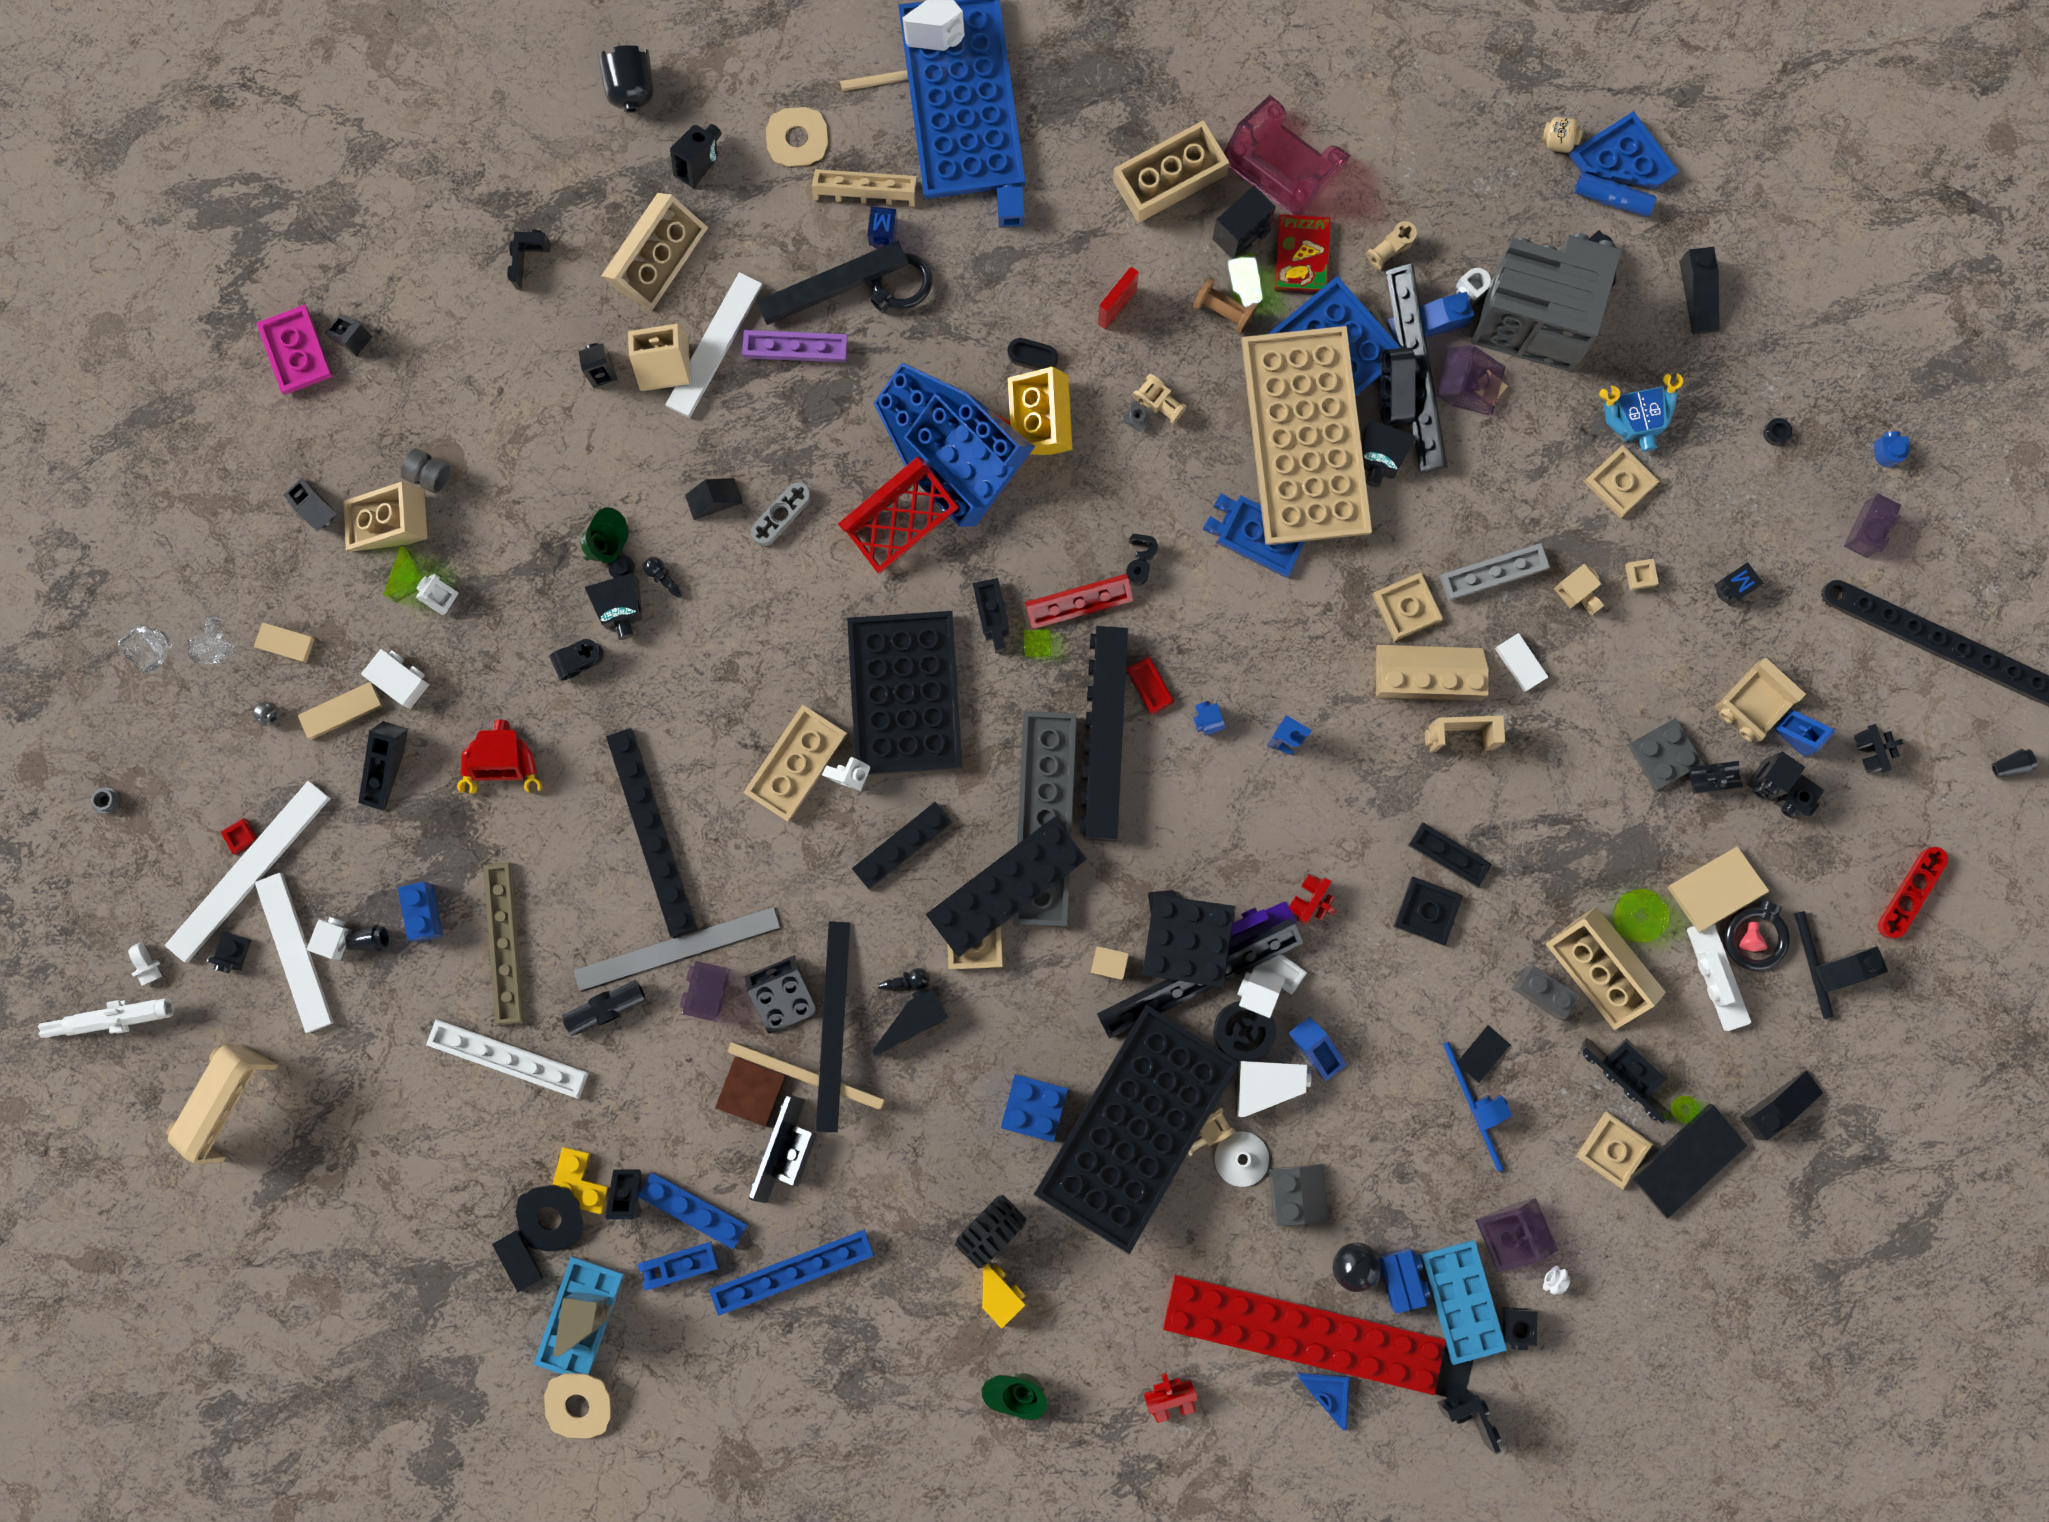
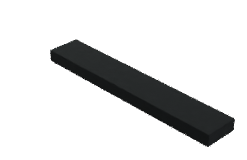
M899 240L761 298L757 300L766 325H769L908 266L909 263Z

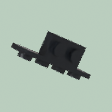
M1588 1038L1582 1042V1055L1591 1064L1596 1063L1603 1069L1605 1077L1612 1083L1617 1082L1624 1088L1625 1095L1633 1102L1638 1101L1645 1108L1646 1114L1654 1121L1659 1120L1663 1125L1668 1122L1669 1112L1651 1096L1668 1079V1075L1627 1038L1608 1056Z
M788 1094L782 1103L778 1120L771 1131L768 1147L761 1158L758 1174L751 1185L750 1200L767 1203L776 1179L793 1186H799L817 1137L816 1133L796 1126L805 1099Z

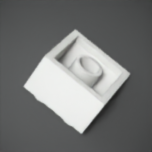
M926 0L903 17L905 41L909 47L945 51L950 46L958 45L964 37L963 11L954 0Z

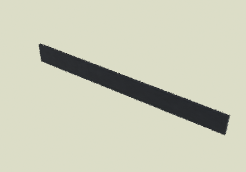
M829 921L816 1132L838 1133L850 922Z

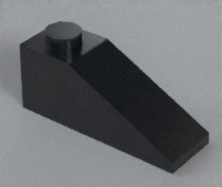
M1713 246L1690 249L1681 258L1679 264L1692 334L1717 332L1720 330L1719 270L1715 248Z
M382 721L369 731L358 803L379 810H385L404 755L408 728Z
M924 987L912 994L914 999L907 1002L872 1050L874 1056L949 1019L934 989L928 991Z
M1805 1070L1739 1117L1756 1140L1767 1141L1790 1125L1823 1092L1808 1071Z

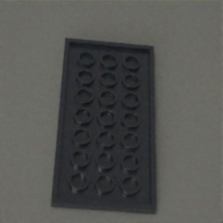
M1146 1005L1033 1195L1129 1255L1237 1069L1239 1062Z

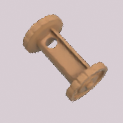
M1210 277L1202 289H1200L1193 308L1199 310L1203 305L1209 307L1238 324L1236 333L1241 335L1248 324L1251 323L1258 305L1253 302L1248 308L1215 290L1213 288L1215 280Z

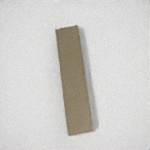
M512 863L483 865L495 1026L525 1023Z

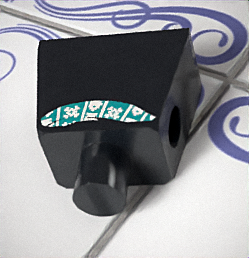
M710 124L705 130L698 125H693L670 148L673 176L693 189L717 159L716 141L720 138L722 132L716 125Z
M1369 420L1362 440L1364 470L1369 471L1366 477V484L1372 487H1380L1383 477L1393 479L1413 445L1416 435Z
M634 573L585 586L587 595L602 626L606 630L616 628L619 640L633 637L631 623L642 620L639 580Z

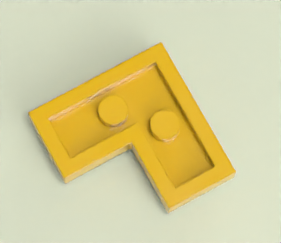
M562 1147L552 1185L569 1188L579 1201L581 1210L603 1214L610 1186L584 1180L591 1153Z

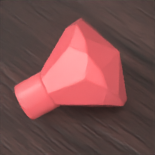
M1748 923V932L1739 945L1741 949L1759 952L1768 947L1759 932V923Z

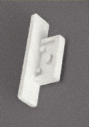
M1715 924L1698 933L1694 926L1688 928L1687 932L1698 959V968L1705 978L1708 986V995L1714 1002L1724 1031H1730L1750 1024V1017Z

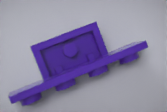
M1281 902L1266 910L1257 911L1255 907L1242 913L1243 919L1233 924L1230 948L1290 918L1297 925L1292 912L1288 909L1287 902Z

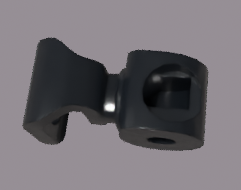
M1132 534L1128 541L1129 544L1149 546L1146 551H1136L1135 558L1137 560L1130 562L1126 569L1129 584L1141 586L1147 581L1150 564L1146 560H1151L1155 557L1158 544L1152 536Z

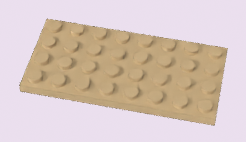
M1347 326L1242 337L1241 344L1265 544L1275 545L1371 534L1372 528Z

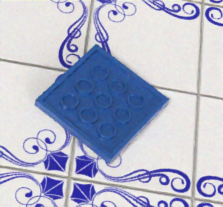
M1338 276L1268 333L1276 334L1347 326L1355 397L1381 376V354L1383 350L1401 348Z

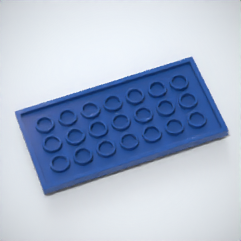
M954 0L963 11L964 37L958 45L950 46L945 51L909 47L905 41L903 17L925 1L898 5L924 199L997 190V188H1002L1009 184L1016 185L1017 187L1025 186L1000 0Z

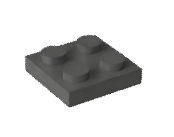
M1676 718L1628 744L1655 791L1687 774L1689 767L1704 764Z

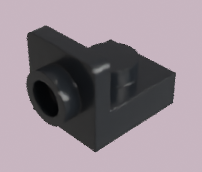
M222 931L214 957L208 956L206 962L215 964L213 969L224 973H230L231 969L241 970L251 939Z

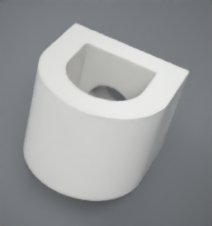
M1482 268L1471 269L1459 279L1455 286L1458 289L1456 293L1467 292L1470 303L1474 305L1485 295L1490 286L1491 278L1489 273Z

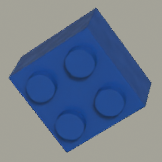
M1015 1074L1001 1128L1054 1143L1068 1088Z

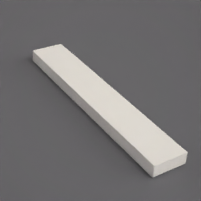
M740 272L738 273L690 359L691 384L675 386L665 404L667 408L690 419L763 287L762 283Z
M277 873L254 882L305 1033H310L333 1024L334 1021L310 951L306 950L308 945L283 873Z
M438 1019L435 1020L426 1044L435 1049L577 1099L581 1096L589 1072Z

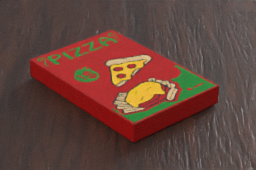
M1279 214L1275 291L1317 293L1327 285L1330 217Z

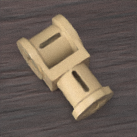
M1408 221L1398 223L1394 231L1387 235L1381 244L1373 250L1369 249L1366 252L1371 264L1381 270L1384 267V263L1391 257L1394 258L1400 252L1408 250L1417 235L1415 225ZM1399 235H1400V236L1406 235L1407 238H1406V237H1403V238L1401 239V238L1399 237Z
M1148 374L1146 377L1147 381L1138 391L1135 390L1133 392V398L1143 407L1151 408L1155 414L1158 411L1162 412L1170 419V423L1174 424L1181 417L1187 405L1184 403L1180 404L1170 396L1171 390L1159 378Z
M1222 1107L1213 1111L1198 1135L1200 1138L1195 1140L1188 1152L1189 1157L1193 1156V1152L1202 1146L1216 1144L1236 1132L1234 1128L1230 1127L1222 1114L1224 1112ZM1215 1120L1218 1122V1124H1219V1126L1221 1127L1222 1131H1220V1129H1219V1127L1217 1126Z

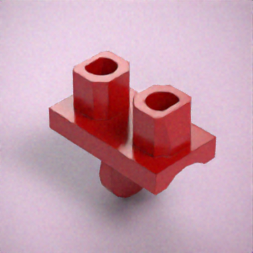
M1310 874L1306 876L1300 887L1311 893V898L1306 902L1295 896L1288 907L1294 915L1299 917L1298 922L1303 925L1307 923L1316 907L1319 908L1315 915V918L1322 921L1326 913L1334 916L1336 910L1331 907V904L1335 897L1328 894L1324 902L1321 901L1332 882L1326 877L1320 879Z
M1167 1373L1161 1374L1163 1382L1153 1385V1391L1143 1393L1149 1414L1154 1416L1157 1423L1171 1418L1168 1409L1179 1406L1182 1415L1194 1413L1195 1401L1198 1400L1191 1379L1183 1382L1180 1381V1378L1169 1380Z

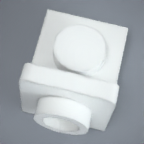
M851 757L846 767L838 765L836 769L826 766L822 776L840 785L861 791L870 766Z

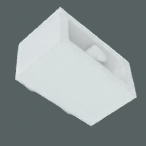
M380 649L361 675L398 703L411 709L430 685L423 680L425 674L414 666L408 669L402 664L405 659L391 650L388 654Z
M1257 966L1254 967L1252 974L1246 972L1237 995L1242 997L1239 1006L1270 1018L1285 978Z

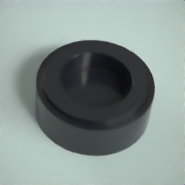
M1775 418L1764 427L1763 436L1769 444L1780 446L1791 438L1792 427L1787 420Z

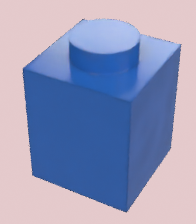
M1009 184L1002 188H997L999 227L1024 226L1023 187Z

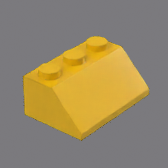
M1048 367L1009 377L1010 426L1035 446L1029 455H1052L1072 450L1068 374L1054 367Z

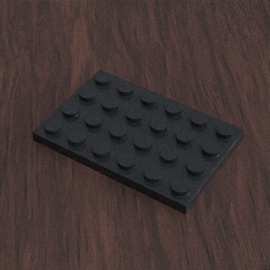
M953 611L847 618L854 752L856 759L870 766L868 775L963 769Z

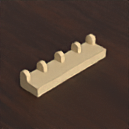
M815 169L812 182L813 200H819V195H834L836 202H841L842 196L861 197V203L867 204V198L886 199V205H892V200L909 201V207H915L917 176Z

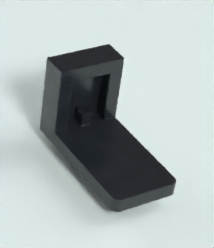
M531 229L528 232H514V240L510 241L509 251L512 257V265L508 266L507 275L508 280L511 281L516 290H522L525 251L550 252L551 242L547 235L540 230Z

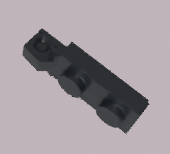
M995 578L972 583L986 641L993 640L996 654L1006 652L1004 637H1009V624L999 580Z

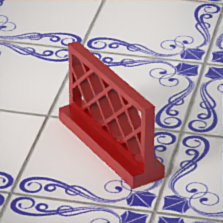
M916 457L838 523L843 532H847L878 574H881L960 508L923 458ZM927 475L932 481L931 493L918 492L919 481ZM936 488L941 494H936ZM903 494H912L911 510L898 509L899 497ZM917 495L930 496L929 512L916 511ZM935 497L945 498L950 507L943 513H933ZM884 510L892 511L891 527L878 525L879 514ZM897 512L910 513L908 529L896 527ZM915 514L928 515L927 526L923 530L913 529ZM863 527H871V543L862 542L856 533ZM878 528L890 530L889 545L876 544ZM895 530L908 532L907 543L902 547L894 546ZM875 547L888 548L887 560L881 565L874 558Z

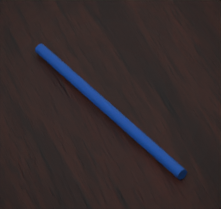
M1449 1042L1443 1043L1498 1172L1502 1171L1504 1168L1487 1129H1482L1473 1112V1109L1477 1106L1461 1068L1457 1064V1059Z

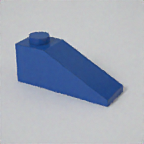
M1467 292L1443 297L1421 306L1426 337L1468 327L1474 317ZM1393 317L1387 320V325L1390 333L1392 334L1393 338L1398 344L1395 321Z

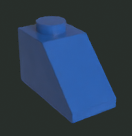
M1310 1016L1289 1032L1298 1049L1325 1082L1346 1066L1345 1061L1328 1034Z

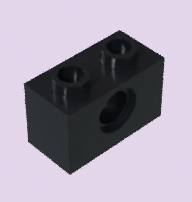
M1782 751L1765 758L1747 785L1753 789L1752 792L1757 797L1771 800L1787 794L1805 769V766Z

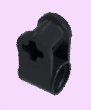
M582 639L568 647L553 652L549 655V658L559 680L565 681L598 665L603 660L604 651L594 641ZM589 647L593 649L590 652L591 657L585 656L588 653L587 649Z

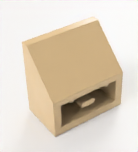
M678 323L628 331L629 357L641 392L691 384L688 335Z

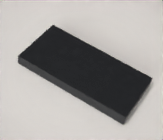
M1709 1103L1630 1177L1662 1216L1669 1219L1747 1147V1144L1719 1110Z

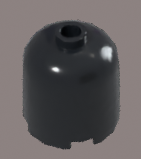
M623 45L613 47L614 52L607 55L605 51H602L598 58L608 102L617 108L624 109L627 113L639 111V108L649 103L653 96L649 50L645 49L641 52L636 45Z

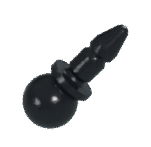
M658 557L646 559L643 564L645 574L654 578L655 583L661 581V584L672 595L681 598L682 593L677 584H674V581L667 576L669 570L664 569L663 561Z
M915 968L910 973L903 972V977L883 981L878 984V988L892 990L893 988L897 989L905 986L907 991L911 988L920 990L928 985L929 974L922 968Z

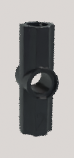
M634 980L611 992L600 993L590 998L588 1003L561 1016L570 1036H575L593 1026L606 1024L620 1017V1013L647 1000L639 982Z

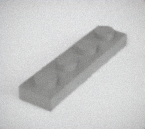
M1540 543L1441 574L1440 580L1446 597L1450 601L1546 571L1550 566Z

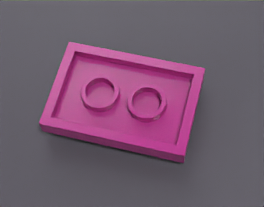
M305 304L256 323L282 394L287 395L333 377L310 311Z

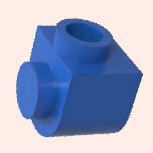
M1898 431L1884 433V436L1874 442L1876 461L1883 467L1891 468L1906 459L1909 454V436H1901V433Z
M1210 701L1195 705L1197 716L1193 717V721L1198 733L1203 732L1204 736L1225 730L1218 703L1211 705Z
M1487 1095L1475 1102L1477 1107L1473 1109L1483 1130L1489 1129L1512 1116L1509 1104L1502 1095L1492 1099L1490 1095Z

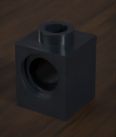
M1503 1307L1504 1342L1511 1345V1349L1528 1350V1346H1537V1311L1531 1308ZM1524 1322L1526 1326L1525 1333L1521 1336H1516L1514 1333L1516 1324Z

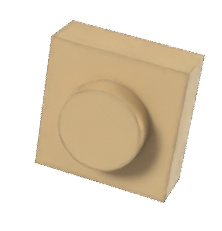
M1654 559L1629 562L1625 565L1630 590L1655 587L1659 584Z

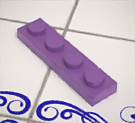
M744 330L742 356L743 358L846 363L848 336L847 334Z

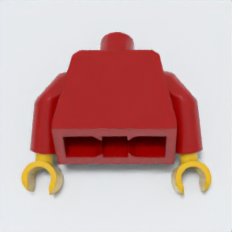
M503 719L495 720L493 730L479 731L475 740H472L462 752L461 776H463V780L459 781L457 785L459 792H465L466 783L470 785L469 793L474 794L478 788L475 781L523 780L524 776H527V780L524 783L526 792L530 793L529 784L531 781L536 782L538 792L541 791L542 783L539 779L535 778L537 770L534 755L526 741L519 739L515 730H509L510 723Z

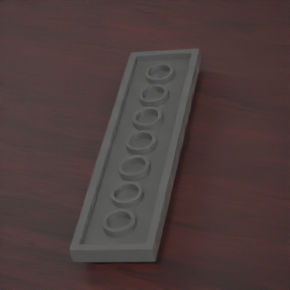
M1023 711L1017 844L1054 816L1071 837L1077 713ZM1069 874L1014 915L1013 924L1067 927Z

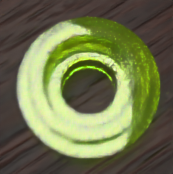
M1678 1096L1671 1103V1114L1674 1119L1681 1123H1689L1699 1114L1698 1103L1690 1096ZM1684 1104H1687L1690 1108L1689 1113L1686 1115L1682 1112Z

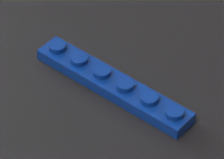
M864 1229L710 1288L709 1292L717 1315L720 1316L873 1257L874 1252L867 1232Z

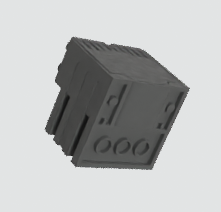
M1574 233L1573 236L1568 235L1559 251L1551 245L1541 246L1532 243L1526 238L1516 239L1512 237L1490 276L1491 283L1482 302L1483 307L1476 323L1478 326L1473 334L1471 344L1571 372L1576 364H1579L1584 358L1590 346L1598 337L1621 249L1615 248V244L1608 240H1601L1599 243L1589 241V236L1583 233Z

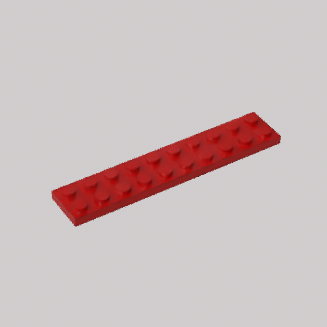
M1174 1274L1162 1328L1165 1331L1431 1395H1435L1446 1341L1441 1337Z

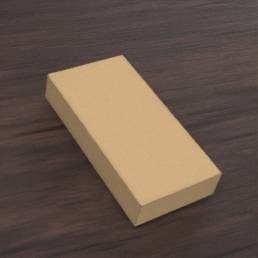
M262 622L254 648L307 663L315 638Z

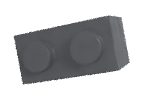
M1534 965L1527 966L1512 990L1557 1020L1566 1019L1580 997L1577 993Z

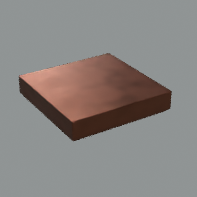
M735 1056L715 1108L767 1127L786 1075Z

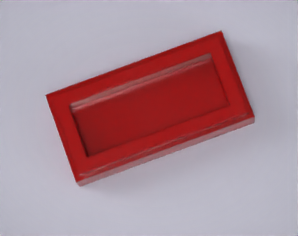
M1150 656L1126 668L1130 679L1151 716L1175 703Z

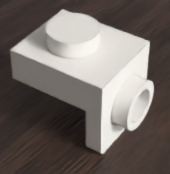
M438 575L425 576L417 586L419 593L416 598L441 615H445L459 593L440 581Z

